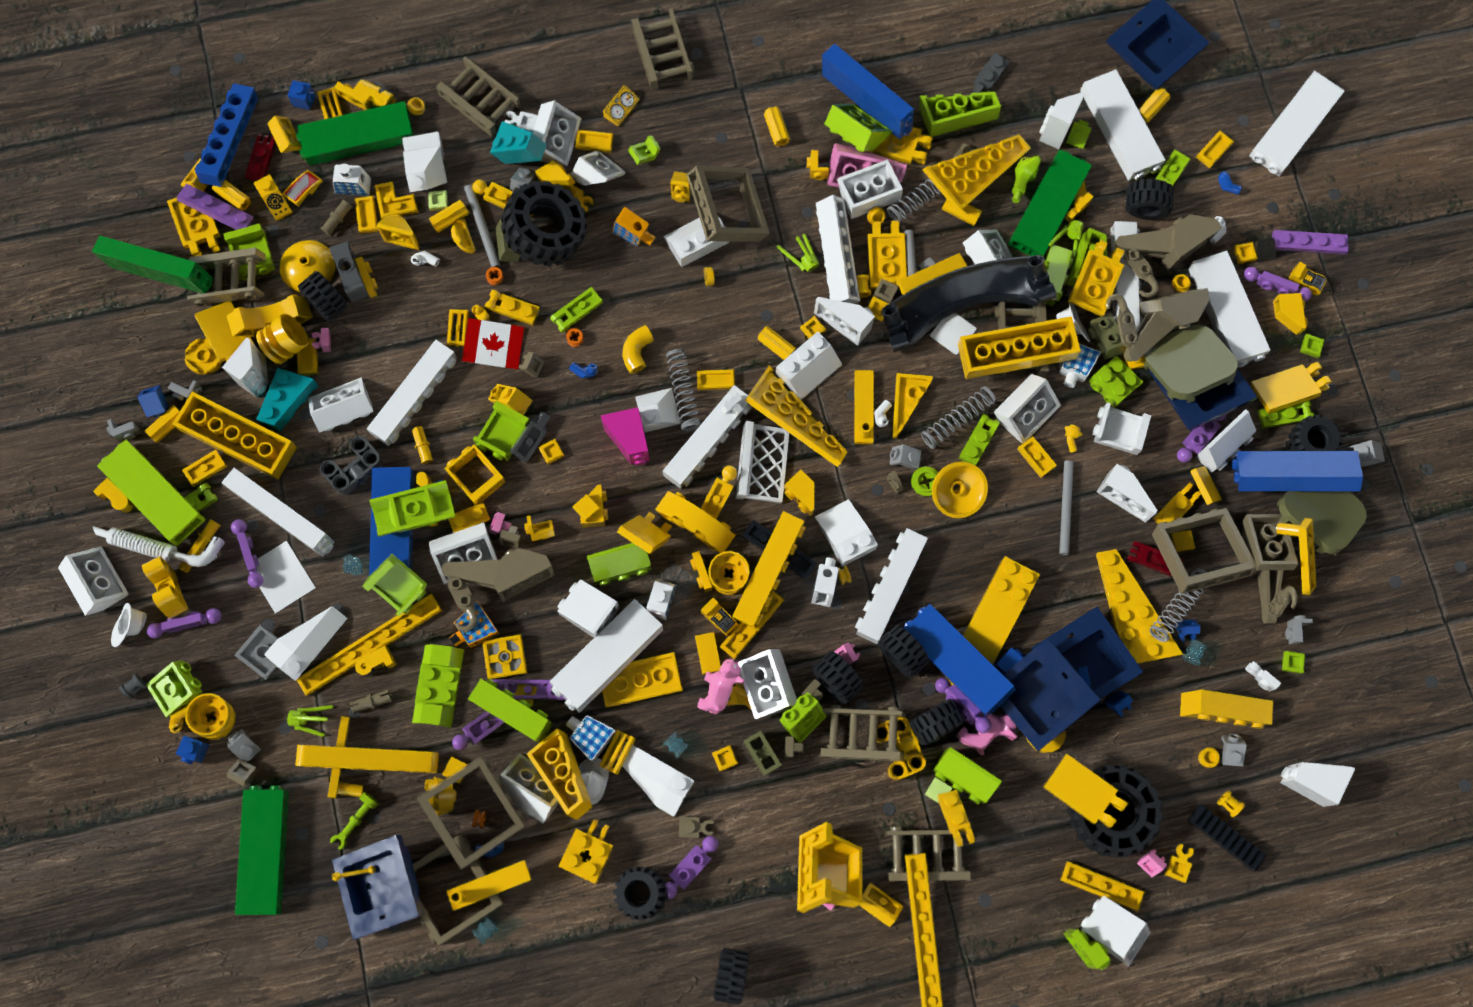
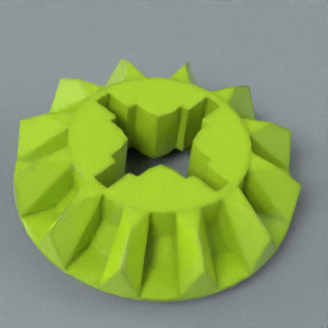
M920 467L913 473L911 484L916 494H920L923 497L932 496V484L938 474L934 468ZM923 475L926 480H932L929 483V487H926L925 484H920L923 481Z

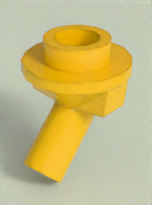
M1070 424V426H1065L1064 428L1065 436L1067 437L1070 452H1075L1077 447L1074 439L1082 436L1083 433L1080 432L1081 429Z

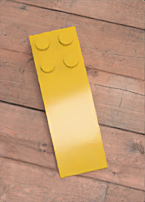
M1006 556L1001 560L962 635L992 665L1040 576L1035 571Z

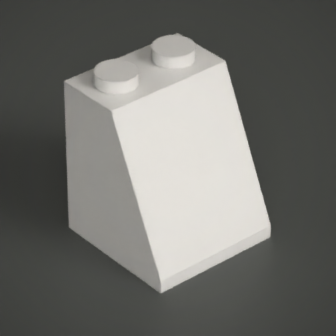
M581 579L578 583L575 582L571 586L569 596L566 599L563 598L557 607L559 608V615L593 638L611 622L620 609L617 601Z
M1301 762L1286 766L1281 773L1283 778L1280 783L1323 807L1339 804L1355 768Z
M1103 896L1101 900L1098 899L1094 903L1092 908L1094 911L1090 917H1085L1081 924V930L1091 940L1102 943L1110 954L1129 967L1151 932L1144 921Z

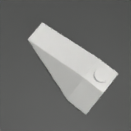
M331 606L278 638L264 655L296 681L348 618Z
M626 743L624 744L623 748L621 749V752H620L619 756L617 757V760L619 759V757H620V755H621V753H622V751H623V749H624ZM634 745L623 764V768L658 808L673 817L694 784V780Z

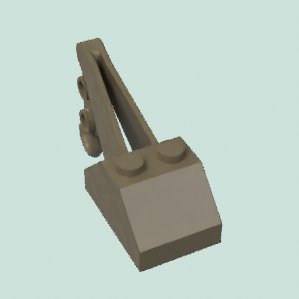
M1190 214L1185 218L1182 216L1178 218L1169 229L1124 235L1116 239L1114 242L1115 249L1120 248L1124 250L1123 258L1138 278L1148 282L1152 287L1150 293H1145L1142 290L1139 291L1143 297H1154L1158 293L1159 285L1154 278L1152 267L1142 255L1161 258V263L1168 271L1207 244L1223 228L1216 219Z
M1208 288L1139 302L1140 312L1145 317L1136 331L1134 316L1127 307L1124 297L1119 294L1109 296L1106 302L1107 309H1110V304L1113 300H1117L1119 303L1117 321L1121 342L1127 347L1124 353L1125 359L1129 362L1138 361L1171 330L1191 327L1190 323L1198 322L1210 298Z
M1247 514L1243 519L1242 538L1257 565L1255 570L1257 571L1262 621L1264 624H1275L1277 617L1283 614L1287 605L1290 604L1291 597V608H1295L1298 598L1296 589L1293 586H1288L1281 590L1283 571L1294 570L1298 565L1291 536L1277 534L1278 523H1283L1280 520L1281 514Z
M514 548L507 551L501 560L446 562L442 566L443 574L449 578L448 588L457 606L470 618V623L467 626H461L458 622L455 623L457 629L465 632L472 630L477 624L475 600L466 582L496 589L502 602L554 576L552 565L546 555L522 548L517 550Z

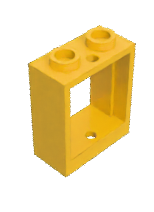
M475 444L471 447H466L457 459H451L447 463V467L444 468L475 505L482 503L506 483L504 477ZM477 456L494 476L475 492L471 493L455 473Z

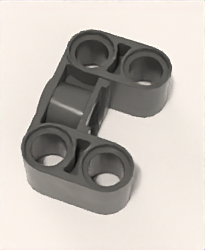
M348 241L329 247L341 276L342 285L350 301L353 303L369 297L356 266V257Z
M356 436L351 440V448L358 457L341 470L332 460H326L320 466L321 474L340 495L350 494L372 476V468H382L383 466L382 457L363 436ZM359 444H365L363 449L357 450ZM377 457L375 463L369 464L371 458ZM329 468H335L332 474H327ZM346 481V486L339 488V484Z

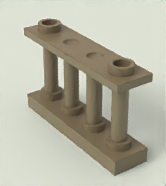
M673 9L669 10V19L648 25H640L638 18L631 19L633 34L651 91L658 89L660 79L687 73L689 81L692 80V73L695 72L692 61L689 62L678 28L680 26L679 18L677 15L674 16ZM672 26L673 35L650 41L644 39V35L647 32ZM677 41L679 50L657 56L649 54L650 48ZM682 57L683 66L660 72L654 70L653 66L656 63Z
M465 56L463 61L466 69L450 85L440 82L436 86L437 91L443 99L493 137L497 133L495 127L497 119L511 105L519 110L521 108L520 98L515 92H510L483 71L476 61L469 60ZM473 73L479 80L464 95L459 96L456 94L455 90ZM484 84L492 88L491 92L477 106L469 104L468 101ZM498 94L506 99L490 117H485L482 114L483 109Z
M256 247L189 257V260L199 264L206 272L210 269H215L214 292L204 294L197 292V295L187 296V299L196 306L205 307L207 304L242 299L255 300L256 297L264 296V292L255 287L256 264L266 261V254ZM248 264L247 287L238 288L239 267ZM231 266L230 290L222 291L223 269Z
M1000 302L998 307H995L998 329L1016 327L1006 326L1005 316H1032V318H1035V323L1046 321V303L1037 305L1032 309L1005 308V302ZM1049 365L1026 369H1034L1039 377H1046L1049 372ZM1007 372L1000 373V377H1004Z
M829 705V708H823L825 714L831 715L829 745H827V748H821V757L903 762L904 754L898 752V748H896L898 717L905 718V713L900 711V708L888 707V711L841 709L839 705ZM839 715L850 716L849 746H847V749H839V746H837ZM858 716H870L869 744L866 750H859L857 746ZM878 717H890L889 740L886 751H878V747H876Z
M890 827V831H886V836H893L894 868H892V873H887V881H907V872H904V868H902L901 836H913V854L922 853L921 835H933L934 868H932V872H928L929 881L971 880L970 871L965 872V867L962 866V846L957 847L954 838L953 872H945V869L942 868L941 835H952L949 830L903 831L902 827ZM964 831L959 832L960 835H965Z

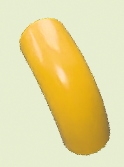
M646 325L632 332L623 345L622 357L630 374L638 373L646 367L641 356V350L644 346L654 342L653 336Z

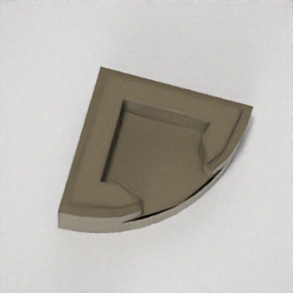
M894 470L888 474L887 481L898 494L903 491V486Z

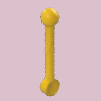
M371 865L367 869L342 874L335 872L332 874V879L338 881L343 877L368 872L373 874L376 868Z

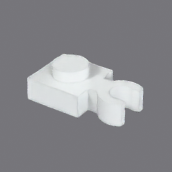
M520 111V115L517 116L514 112H507V116L513 119L511 121L505 120L506 123L533 133L538 115Z
M1254 661L1245 668L1248 673L1255 676L1254 679L1258 681V685L1266 691H1273L1281 684L1269 672L1263 671Z

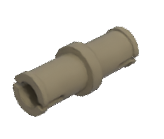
M342 200L336 210L329 214V219L320 229L331 236V233L338 224H342L343 218L352 206L345 200Z
M387 689L374 695L368 694L365 698L350 702V706H353L351 707L353 714L369 708L373 710L378 705L391 702V692Z

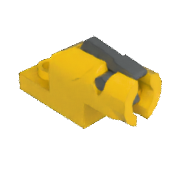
M361 79L354 89L350 85L337 82L334 86L339 97L363 110L371 109L372 106L377 108L394 104L396 101L394 94L378 81L371 83Z

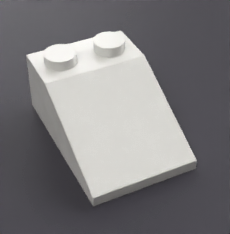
M818 297L815 302L814 313L857 346L872 329L875 316L866 307L863 308L857 304Z
M1116 464L1096 491L1145 523L1157 512V509L1135 475L1124 465Z
M849 499L815 516L842 567L876 550L878 546L876 540Z

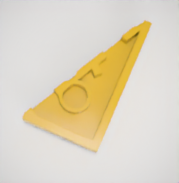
M896 374L892 438L897 439L932 382L933 376Z

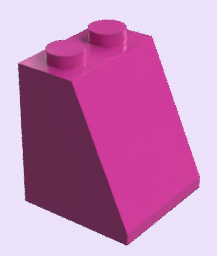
M638 407L601 415L604 431L631 465L641 466L650 461Z

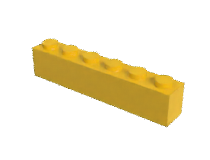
M784 511L782 512L734 611L733 619L752 628L756 624L760 625L764 617L761 613L764 607L768 608L772 600L770 594L773 589L777 590L781 580L778 577L781 572L785 573L789 565L787 558L789 554H794L797 548L795 542L798 537L801 538L804 534L806 527L803 526V520Z

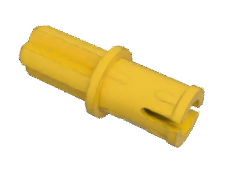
M415 427L412 430L416 442L415 449H418L421 463L423 465L429 464L434 461L429 449L430 442H427L423 427Z

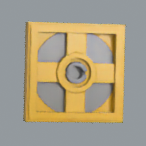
M521 634L482 641L487 678L494 680L528 674Z

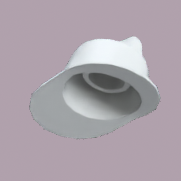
M1069 302L1070 307L1058 313L1056 318L1072 316L1076 335L1082 334L1090 342V337L1079 319L1074 304Z
M126 603L112 631V646L118 647L125 636L138 635L144 627L147 618L146 613L133 609L129 603Z
M599 758L594 763L589 759H585L579 766L592 805L602 799L609 775L608 770L599 766L601 762Z

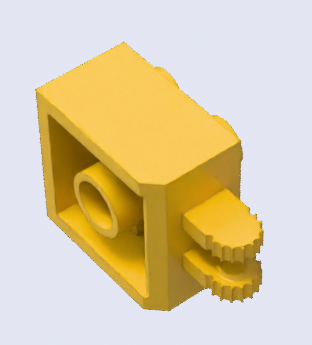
M596 819L593 820L587 833L578 829L575 830L558 866L594 884L598 883L614 846L604 842L610 827L609 825L605 824L602 828L599 839L592 836L598 826V820ZM590 851V861L586 860L587 862H584L582 853Z

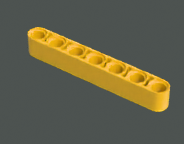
M297 745L295 766L438 773L439 753Z

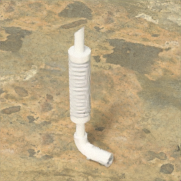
M92 526L95 534L106 538L108 544L153 558L161 556L166 562H172L174 559H177L194 567H202L211 563L217 558L218 552L225 544L221 538L213 537L209 546L201 555H187L177 552L176 546L114 527L108 531Z

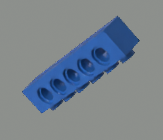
M233 83L231 89L228 90L225 104L221 106L219 118L215 120L213 132L208 137V144L202 151V158L199 164L195 167V173L200 183L222 187L258 101L253 87Z

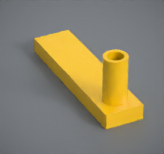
M855 370L854 444L873 445L874 370Z
M1305 518L1300 525L1278 523L1277 534L1299 537L1302 595L1310 596L1317 586L1313 519Z
M341 716L336 747H346L350 725L349 717ZM332 768L327 797L337 799L338 795L361 797L363 785L341 783L342 769Z
M523 860L447 891L452 909L455 911L528 882L532 878L526 861Z

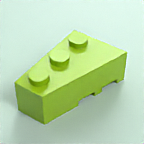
M1089 228L1081 235L1066 283L1067 285L1074 287L1088 251L1094 250L1096 243L1100 242V240L1107 242L1106 234ZM1107 246L1103 253L1104 256H1107Z
M1056 245L1050 246L1045 258L1050 282L1053 283L1057 294V299L1046 302V305L1052 307L1056 301L1059 302L1063 293L1061 289L1068 278L1066 272L1073 263V258H1071L1073 251Z

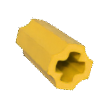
M1161 87L1157 89L1138 109L1145 123H1148L1170 99V94L1166 89Z
M777 106L765 110L764 116L774 145L777 147L789 143L790 137L780 109Z
M224 180L222 187L212 185L214 192L235 208L245 211L250 206V198L228 181Z
M947 199L942 207L943 211L972 226H975L982 213L981 210L969 204L957 212Z
M459 200L430 217L429 220L437 233L456 223L459 219L469 215V212L463 202Z
M766 326L758 335V340L783 360L796 351L792 344L769 326Z
M173 405L150 425L145 432L156 443L160 442L175 428L173 422L180 411Z

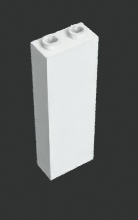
M1117 70L1084 82L1080 92L1085 94L1084 99L1127 180H1139L1150 172L1154 174L1160 171L1165 158Z
M1314 71L1249 156L1256 163L1266 167L1269 172L1280 176L1343 94L1344 90Z
M1224 251L1193 261L1188 268L1196 289L1208 288L1210 299L1205 310L1216 335L1236 357L1238 368L1247 365L1249 361L1254 360L1258 362L1265 359V355L1270 351V348L1228 252Z
M233 468L222 481V484L320 556L323 557L332 550L334 541L326 533L237 469Z
M634 599L550 681L552 692L557 697L562 696L566 700L565 704L572 711L576 709L580 713L663 631V625Z

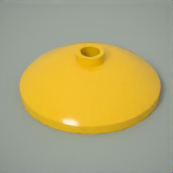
M304 240L293 244L285 251L280 261V274L283 281L288 287L297 292H300L298 285L313 272L321 273L330 282L336 270V263L330 249L326 245L314 240Z
M963 461L945 466L936 475L932 484V499L935 506L943 514L952 518H965L977 512L984 504L988 493V483L984 473L974 464ZM958 484V488L954 490V485Z

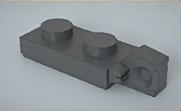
M994 53L975 78L973 84L976 86L973 89V93H980L983 90L985 92L990 91L1009 65V61Z
M541 412L537 418L533 417L517 439L510 453L522 462L527 463L547 433L548 427L545 424L550 416L545 412Z

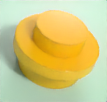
M412 98L407 103V109L411 114L419 116L424 113L425 105L420 98Z
M880 207L871 208L867 214L869 223L872 225L873 221L883 223L885 220L884 210Z
M1177 275L1173 278L1171 284L1176 292H1183L1190 288L1191 282L1186 275Z

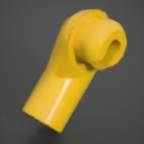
M477 304L472 307V313L478 320L489 321L490 316L483 306Z
M185 705L171 715L169 729L172 733L175 734L181 731L188 705Z

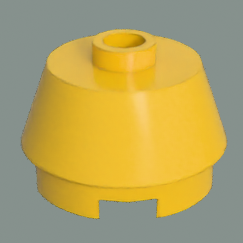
M434 777L433 779L426 780L424 790L428 791L444 779ZM453 784L428 800L438 817L453 810L454 802H456V790H453Z

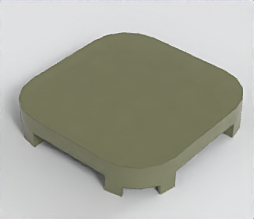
M1198 324L1190 325L1191 327L1179 329L1164 336L1144 354V367L1146 371L1151 370L1168 391L1167 396L1172 400L1176 398L1187 400V403L1195 401V396L1223 383L1231 384L1237 374L1238 361L1234 354L1211 329Z
M1287 491L1278 500L1276 505L1279 507L1282 515L1280 520L1283 523L1290 521L1292 524L1300 525L1305 518L1313 519L1314 543L1318 545L1315 551L1320 554L1325 552L1336 555L1344 549L1367 518L1364 505L1350 491Z

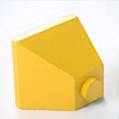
M387 214L378 222L376 227L384 242L420 250L419 243L412 229L402 216Z

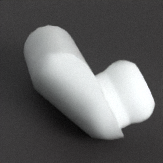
M1221 216L1214 218L1223 228L1210 240L1212 244H1216L1226 233V224Z
M422 251L414 254L411 257V262L414 265L429 263L436 267L440 259L427 251Z
M884 400L874 412L875 423L879 427H886L889 423L886 412L892 405L887 400Z

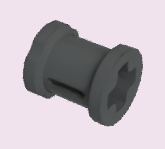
M136 673L125 685L119 686L120 691L130 700L134 698L133 695L139 690L147 687L145 681Z

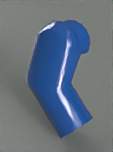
M1221 172L1218 176L1221 189L1239 195L1241 186L1232 183L1228 172Z
M573 362L569 367L570 371L582 379L594 377L598 369L597 365L593 363L582 368Z
M501 842L482 856L494 858L503 851L504 842ZM477 845L475 851L482 847V845Z

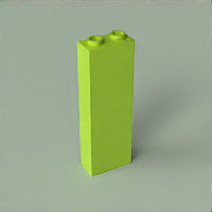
M128 440L118 444L116 449L104 457L97 465L166 539L175 546L182 543L206 520Z

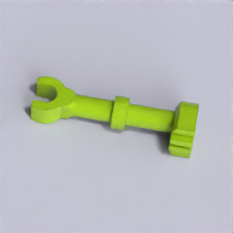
M364 792L359 799L364 804L355 815L349 818L350 822L343 831L330 839V843H334L337 839L341 840V845L338 847L339 850L346 847L348 836L356 826L361 824V819L370 808L375 809L379 804L369 793Z

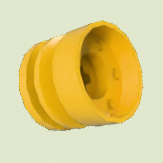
M285 313L256 334L260 349L271 361L277 364L286 362L294 354L307 347L309 343L308 336L302 325L294 317Z
M725 551L716 555L708 569L712 587L718 593L724 595H734L742 591L747 585L750 574L746 559L733 551ZM726 570H727L728 572L733 571V573H732V577H733V578H730V577L725 578V577H724V576H725V571H726Z
M208 693L195 697L188 704L185 711V720L188 727L194 733L209 740H216L227 736L233 729L236 722V714L233 707L218 695ZM211 715L216 717L215 721L210 719Z

